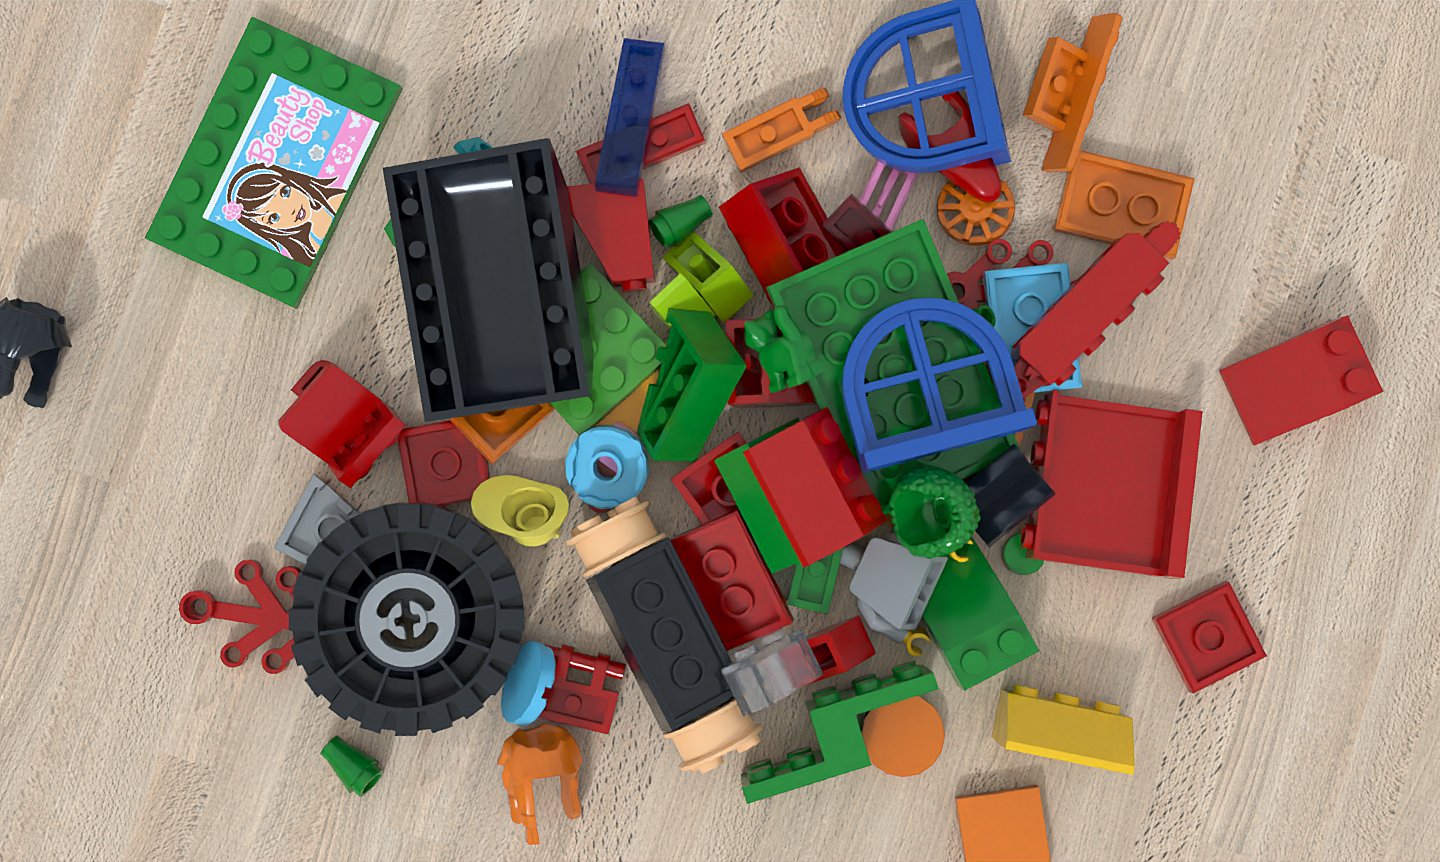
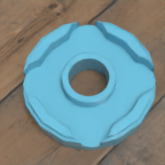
M598 425L583 432L570 446L565 460L566 478L570 486H573L575 492L579 494L578 497L586 504L600 509H613L636 497L645 487L649 475V456L642 442L629 430L616 425ZM608 456L616 462L618 467L616 476L607 478L599 473L597 461L600 457Z

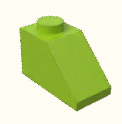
M694 231L677 247L673 246L662 256L663 260L677 275L681 273L716 314V317L723 323L754 297V294L734 267Z
M681 273L649 302L652 312L669 330L672 324L665 321L669 308L711 312L716 319V314Z

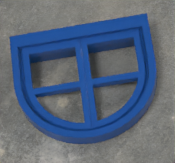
M952 0L898 16L880 26L861 44L846 72L843 86V106L850 129L860 145L873 158L891 168L911 173L936 172L988 158L993 159L995 166L1012 162L983 24L976 0ZM953 26L962 72L917 84L908 39ZM900 43L909 87L866 98L867 83L875 65L887 51ZM966 89L976 137L930 148L921 101ZM912 103L921 149L907 148L890 142L874 128L868 115Z
M916 298L894 304L874 316L861 329L847 353L842 371V398L862 473L1026 431L1037 425L1033 408L1026 409L1014 365L1003 339L987 320L962 304L940 298ZM919 322H938L960 330L979 347L982 354L932 366ZM903 326L916 371L864 384L866 366L876 345L887 334ZM987 362L1000 408L947 421L934 375ZM919 380L931 426L877 440L865 393Z

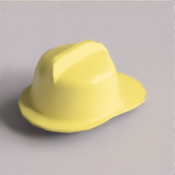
M512 475L495 476L484 481L474 491L471 500L473 516L481 525L510 535L517 543L527 547H537L546 544L553 538H559L562 532L561 525L567 518L570 507L567 495L560 488Z

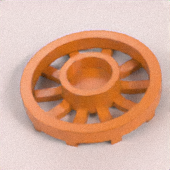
M951 180L944 185L937 202V217L942 229L949 237L965 245L982 246L1001 238L1008 231L1014 219L1015 201L1005 181L1001 180V192L1005 196L1006 201L990 203L982 202L969 193L963 195L954 189L957 185ZM950 194L958 199L960 204H944L947 195ZM1008 208L1006 219L992 212L993 209ZM944 211H959V215L948 222ZM990 219L1001 225L992 233L987 224ZM961 221L967 225L964 234L959 233L953 228ZM981 226L985 236L971 237L973 227Z

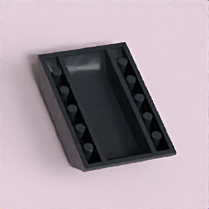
M544 138L384 167L383 174L424 421L430 422L592 396L594 349L567 184L551 140Z

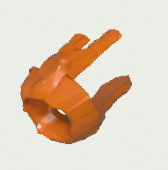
M546 723L526 730L518 728L504 741L497 759V764L504 766L502 781L504 788L509 793L508 800L511 819L515 824L522 823V825L526 826V842L529 845L540 844L532 789L533 779L560 776L561 800L565 814L572 820L580 817L582 811L578 793V772L583 761L580 747L567 729Z

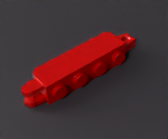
M1166 221L1154 226L1144 236L1140 233H1126L1122 238L1116 239L1012 345V359L1016 361L1014 369L1023 400L1040 387L1052 385L1053 382L1057 386L1064 383L1076 370L1072 363L1083 352L1089 356L1105 341L1106 337L1101 333L1112 322L1116 326L1121 324L1135 310L1131 302L1141 292L1147 296L1164 280L1160 273L1169 264L1164 256L1180 239L1179 235L1181 233L1177 224Z

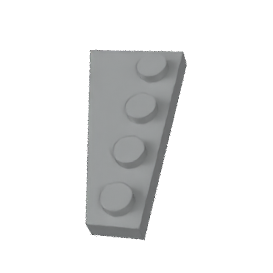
M313 474L274 549L306 565L307 558L331 531L360 513L318 475ZM414 588L395 590L384 597L381 602L382 605L392 609L398 600L403 599L404 611L402 615L413 621L419 619L420 616L419 614L414 615L410 611L409 600L411 597L420 599L427 607L435 605L434 601L425 592Z

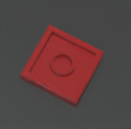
M451 420L401 430L398 446L409 503L424 502L440 505L441 507L468 502L472 500L473 493L478 486L490 479L487 459Z
M1224 581L1152 617L1190 693L1194 694L1267 657L1228 581Z

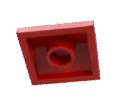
M739 431L671 478L675 487L702 524L738 509L714 460L747 443Z

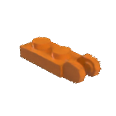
M823 87L799 99L795 97L722 133V138L740 173L813 138L815 133H819L838 123L842 118L839 112L835 110L829 111L811 122L808 121L803 112L824 103L830 97L827 89Z

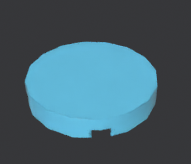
M528 641L520 648L515 666L512 665L507 674L508 679L502 688L501 709L503 717L509 723L528 726L539 717L546 706L547 699L542 698L545 687L551 688L554 683L556 663L552 649L543 643Z

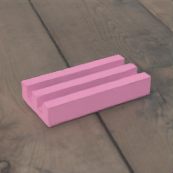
M879 161L860 199V202L865 206L885 167V164ZM892 168L872 212L879 218L899 173L907 175L885 222V225L891 230L918 173Z

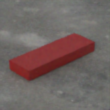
M688 103L576 150V153L589 184L618 181L705 144V139Z

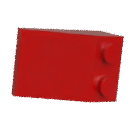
M1348 315L1330 320L1219 370L1253 445L1260 444L1347 409L1384 392Z

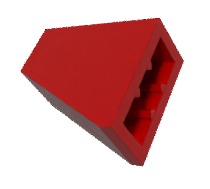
M643 178L567 186L571 214L614 287L622 286L623 292L647 290V283H655Z

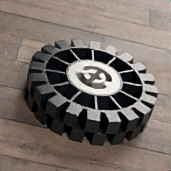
M398 502L385 504L371 510L368 509L348 519L331 531L316 546L307 558L303 571L298 574L292 595H294L293 606L289 609V631H293L294 643L291 645L297 667L303 666L307 674L305 682L316 697L322 695L331 703L328 708L345 721L348 717H351L361 722L360 728L379 734L382 729L395 731V736H417L418 731L431 729V732L435 733L453 727L454 721L462 717L468 719L482 709L484 702L491 695L495 696L508 679L507 674L512 665L515 666L524 630L522 591L516 571L508 555L499 546V542L485 528L482 529L471 518L455 510L451 511L440 507V505L424 502ZM402 588H414L425 592L434 601L435 605L433 607H427L418 598L411 597L409 600L411 613L414 615L419 614L420 616L413 625L414 638L424 631L427 623L435 622L438 625L435 635L429 641L416 647H402L388 640L383 634L384 629L391 630L396 637L406 639L408 635L407 624L404 621L398 622L397 619L404 611L403 599L398 600L388 614H383L379 610L383 598L389 593Z

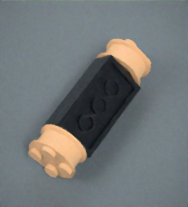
M636 496L607 512L610 519L603 522L600 515L578 525L577 528L570 531L573 538L565 543L567 546H575L586 568V571L582 574L583 579L609 565L611 566L586 579V582L661 731H664L662 733L664 739H672L683 761L678 766L680 771L691 770V772L699 770L702 774L721 765L724 762L721 757L722 755L733 750H737L740 753L757 745L761 741L758 734L764 727L762 723L754 724L743 702L747 697L746 689L670 539L667 538L643 551L640 550L666 537L665 532H657L646 511V508L650 505L649 500L640 503Z

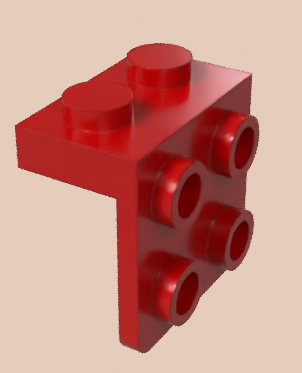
M335 364L326 365L278 421V426L282 432L326 462L337 479L350 489L359 479L364 478L370 472L373 462L386 448L391 447L398 440L401 430L406 426L390 405Z

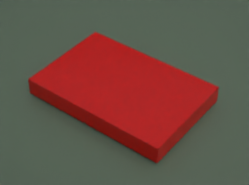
M739 508L670 538L726 651L793 623L794 617Z

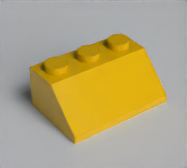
M1014 684L1013 691L1001 689L991 738L1003 748L1130 775L1134 774L1133 718L1120 713V705L1103 701H1096L1095 708L1079 705L1080 697L1055 692L1054 699L1038 696L1039 689Z

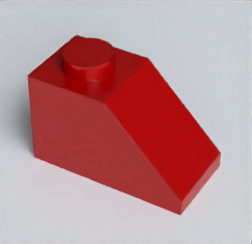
M858 615L821 629L772 652L790 691L847 672L875 655L876 652Z

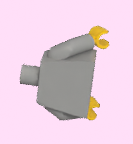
M894 530L886 534L885 538L872 537L866 549L854 542L850 543L844 548L840 562L844 566L856 571L849 590L858 597L857 606L872 630L897 643L905 642L907 650L912 656H921L923 654L922 650L912 645L911 642L917 637L931 642L928 631L917 626L948 557L941 556L927 559L925 557L913 556L898 541ZM955 552L949 554L959 562L969 560L967 557L957 556Z

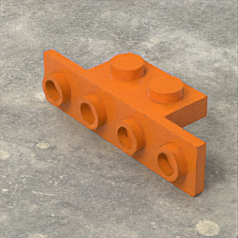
M1116 12L1091 18L1081 49L1060 37L1048 38L1022 115L1054 131L1041 169L1047 173L1072 171L1074 164L1080 156V146L1087 125L1093 117V107L1100 86L1106 78V67L1112 49L1119 38V28L1123 17Z

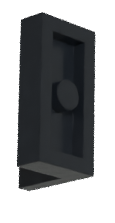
M1015 444L966 482L968 487L974 491V498L976 499V505L981 517L975 532L989 548L1055 495V492L1033 469L1025 455Z

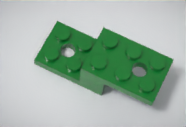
M910 661L892 667L893 674L879 678L876 677L875 673L853 679V687L838 691L836 686H830L812 692L813 699L806 701L805 704L820 750L812 752L810 746L803 747L787 753L788 760L772 764L771 759H765L748 765V772L741 774L742 790L746 803H753L871 766L856 715L938 690L934 672L924 665H916L915 661Z

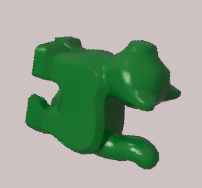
M778 305L774 312L769 309L761 317L745 321V343L749 348L759 353L760 363L770 380L768 387L770 393L781 391L787 387L786 385L789 388L800 385L825 371L823 365L814 354L810 338L806 333L799 330L785 305ZM777 326L783 333L781 337H778Z

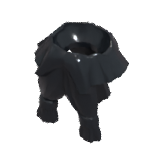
M6 297L0 301V399L11 394L14 388L15 373L20 362L28 357L33 376L23 400L35 408H44L46 406L47 392L51 384V378L59 365L62 349L64 347H72L66 328L65 317L61 316L57 310L47 308L39 302H25L19 298L8 300Z

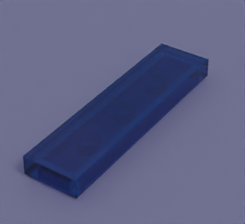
M623 39L595 180L596 191L630 196L638 195L665 53L664 43Z

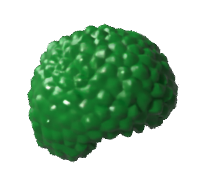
M924 466L899 478L889 498V513L898 541L901 542L904 548L908 549L911 555L927 559L948 555L962 548L963 544L970 541L981 519L976 499L974 498V491L956 474L941 467Z

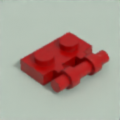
M545 644L554 653L556 663L555 679L551 688L545 687L542 698L547 699L546 706L538 718L609 734L619 692L603 688L606 676L622 680L626 664L610 660L611 656L598 653L596 657L575 652V647L562 644L561 648ZM574 668L593 673L591 684L568 680L569 669Z

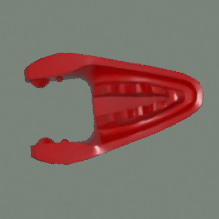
M958 91L942 95L943 100L949 102L961 118L945 132L937 135H928L930 148L976 137L969 103ZM904 111L898 115L901 136L907 148L921 149L915 118ZM992 158L937 171L982 202H993L1001 195V180L997 166H995Z

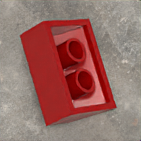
M800 167L751 183L719 206L728 228L736 238L749 266L753 269L772 306L773 303L766 287L846 252L842 243L822 226L828 218Z
M828 407L787 426L743 451L749 466L803 568L864 537L887 521L879 501L868 485L859 463L854 458L840 431L839 425L834 420Z

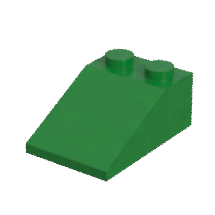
M973 537L970 538L973 544H963L962 548L955 551L957 556H964L969 558V560L959 562L949 554L944 555L948 557V560L921 617L957 686L964 691L1039 652L1018 610Z

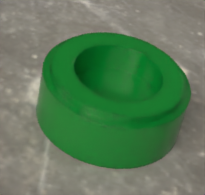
M1021 533L1008 538L1001 552L1003 563L1008 570L1015 574L1028 575L1035 573L1042 567L1044 561L1026 558L1027 549L1020 546Z

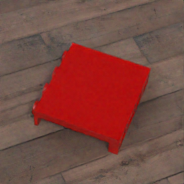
M1052 390L1044 395V400H1039L1036 408L1035 418L1037 424L1041 425L1039 441H1034L1032 445L1030 464L1036 466L1035 471L1050 486L1055 495L1030 515L1029 524L1024 523L1022 527L1020 546L1027 549L1026 558L1168 579L1185 578L1203 411L1184 409L1176 412L1059 395L1057 390Z

